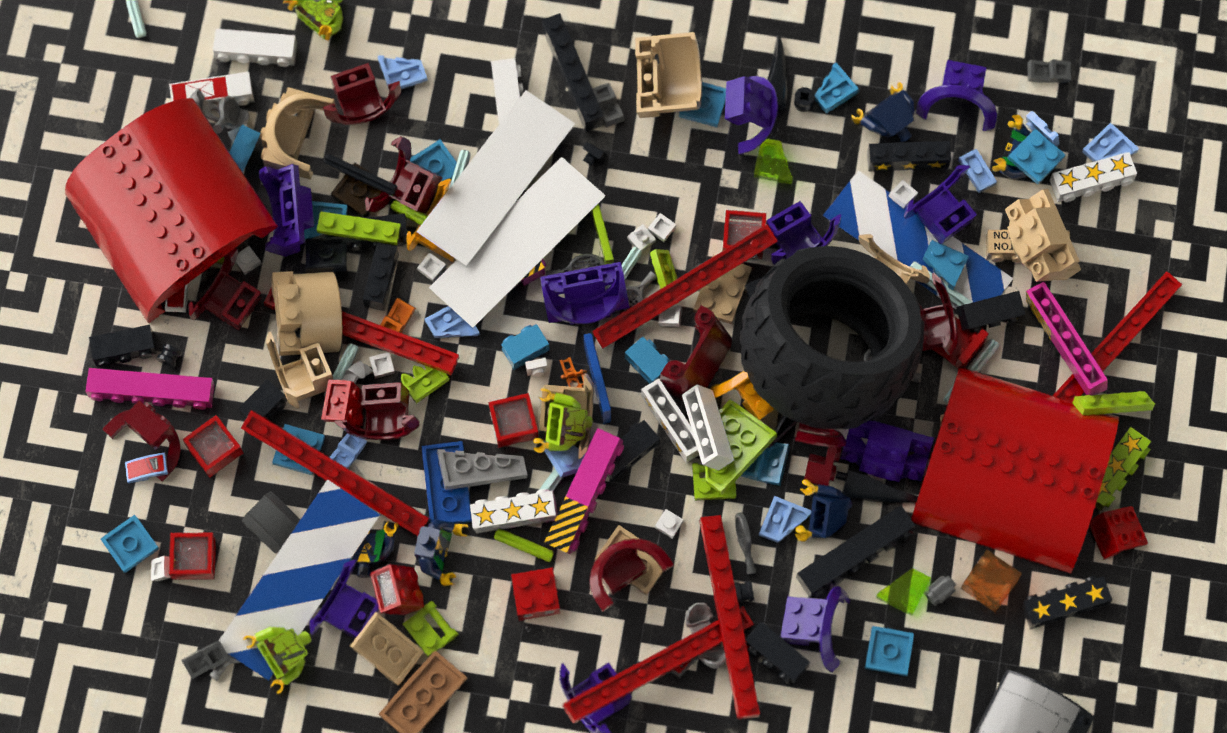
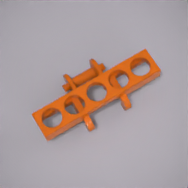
M570 357L566 360H560L564 373L561 375V379H566L569 387H571V381H576L578 383L577 387L583 388V383H579L578 377L581 376L584 382V375L587 373V370L581 369L579 372H576ZM568 362L571 367L565 369L564 363Z

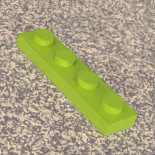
M320 211L317 225V233L398 245L401 230L400 223Z
M1145 391L1075 396L1073 400V405L1082 415L1153 410L1155 405Z

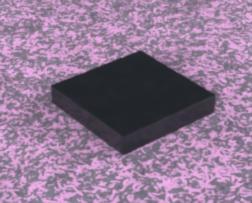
M346 237L306 239V273L347 271Z

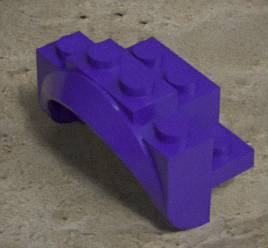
M291 164L278 170L268 166L263 167L259 171V178L267 191L272 207L273 219L278 225L274 229L273 237H270V241L265 243V250L286 257L300 252V244L305 243L304 230L314 227L311 188L300 185L298 165Z
M621 262L540 277L549 323L565 321L569 322L570 325L576 323L588 324L608 318L617 310L630 308ZM611 285V286L605 291V286ZM564 294L565 298L560 297L558 295Z
M868 421L857 428L849 429L846 438L847 443L843 448L841 459L855 462L860 467L859 471L879 478L897 482L903 478L921 481L934 438L877 421ZM861 437L868 439L867 444L863 442ZM908 451L914 452V454L907 456Z

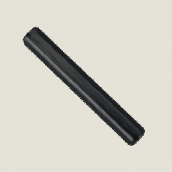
M331 154L326 155L324 158V165L390 196L395 195L397 192V185Z

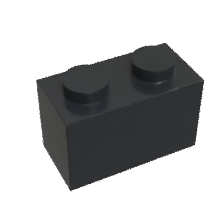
M267 379L238 409L245 419L250 411L253 410L271 421V417L276 412L279 413L284 409L287 399L285 394Z

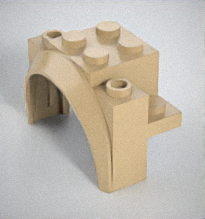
M288 87L286 94H282L280 103H274L272 110H268L266 127H263L260 132V139L264 147L261 154L264 166L278 170L295 164L299 166V177L311 180L313 172L310 170L311 165L298 161V157L315 109L324 111L323 107L335 104L334 99Z
M1042 189L1030 199H1018L1005 208L1010 220L1007 228L1010 233L1013 250L1021 263L1032 272L1036 282L1067 280L1081 270L1079 264H1077L1080 262L1049 189ZM1048 253H1053L1054 258H1052Z

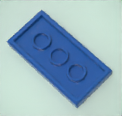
M591 333L584 334V349L603 424L609 423L611 421V407Z
M463 441L421 446L430 523L435 520L451 522L454 525L472 523L468 487L445 490L437 455L438 449H443L446 452L464 451Z

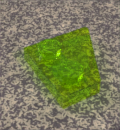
M766 138L759 146L754 178L792 184L793 177L790 174L781 141Z
M912 568L881 590L876 598L912 616L931 577Z

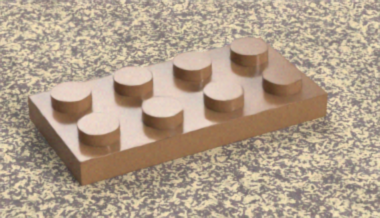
M435 650L380 711L379 716L399 733H420L463 685L467 677Z

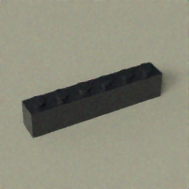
M561 14L542 19L543 33L585 132L604 126L603 112Z
M900 505L799 571L796 578L810 598L815 595L819 597L827 591L826 588L831 584L836 586L844 580V576L848 573L855 574L862 568L861 565L867 561L871 563L879 557L878 554L883 550L888 552L896 546V542L900 539L905 541L914 534L912 531H914L916 525Z

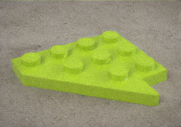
M731 399L725 403L719 412L734 461L720 470L705 466L706 483L721 495L732 486L777 437L775 431Z

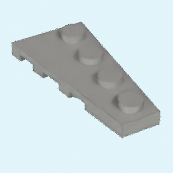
M443 449L437 450L445 490L527 478L523 456L496 454L494 456L485 455V453L480 452L470 454L464 453V451L446 452Z

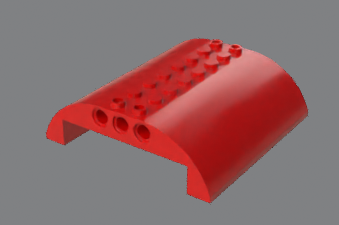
M193 98L168 102L130 122L86 156L73 170L65 185V195L147 323H151L165 312L161 303L254 234L264 238L278 227Z
M959 366L911 520L914 524L1071 574L1084 542L1116 437L1119 417L1112 414L1082 415L1071 401Z

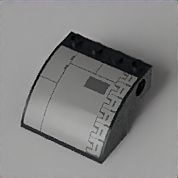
M1006 670L974 733H1087L1095 716L1051 687L1017 672Z

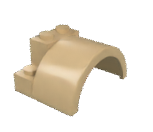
M695 33L635 38L638 81L636 101L639 118L660 117V113L699 110L702 102V73ZM656 54L659 56L660 64L654 59Z
M293 271L273 272L271 275V285L275 303L279 356L301 355L299 349L316 343L320 344L323 353L339 352L342 344V308L335 274L333 272L293 274ZM298 328H300V338L295 333Z

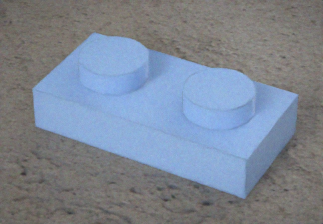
M977 149L959 157L958 161L961 165L970 166L966 174L978 193L996 185L995 177Z

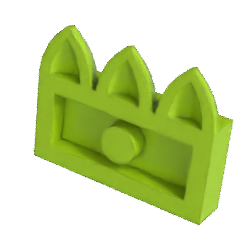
M414 365L412 370L415 378L402 373L401 382L409 390L410 397L417 404L448 382L449 377L447 374L425 366L426 370H424L422 367Z

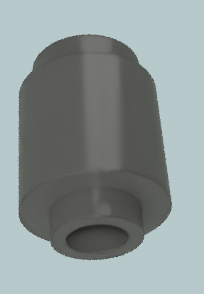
M942 575L927 588L924 594L936 606L938 603L942 604L956 592L954 588L956 584L949 576L944 577Z

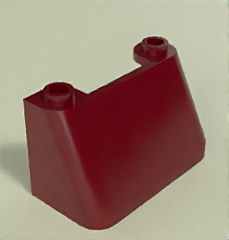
M700 305L695 314V329L700 333L699 342L686 364L672 360L665 365L660 374V381L668 393L682 401V394L695 385L708 388L732 345V338L722 323L710 309Z

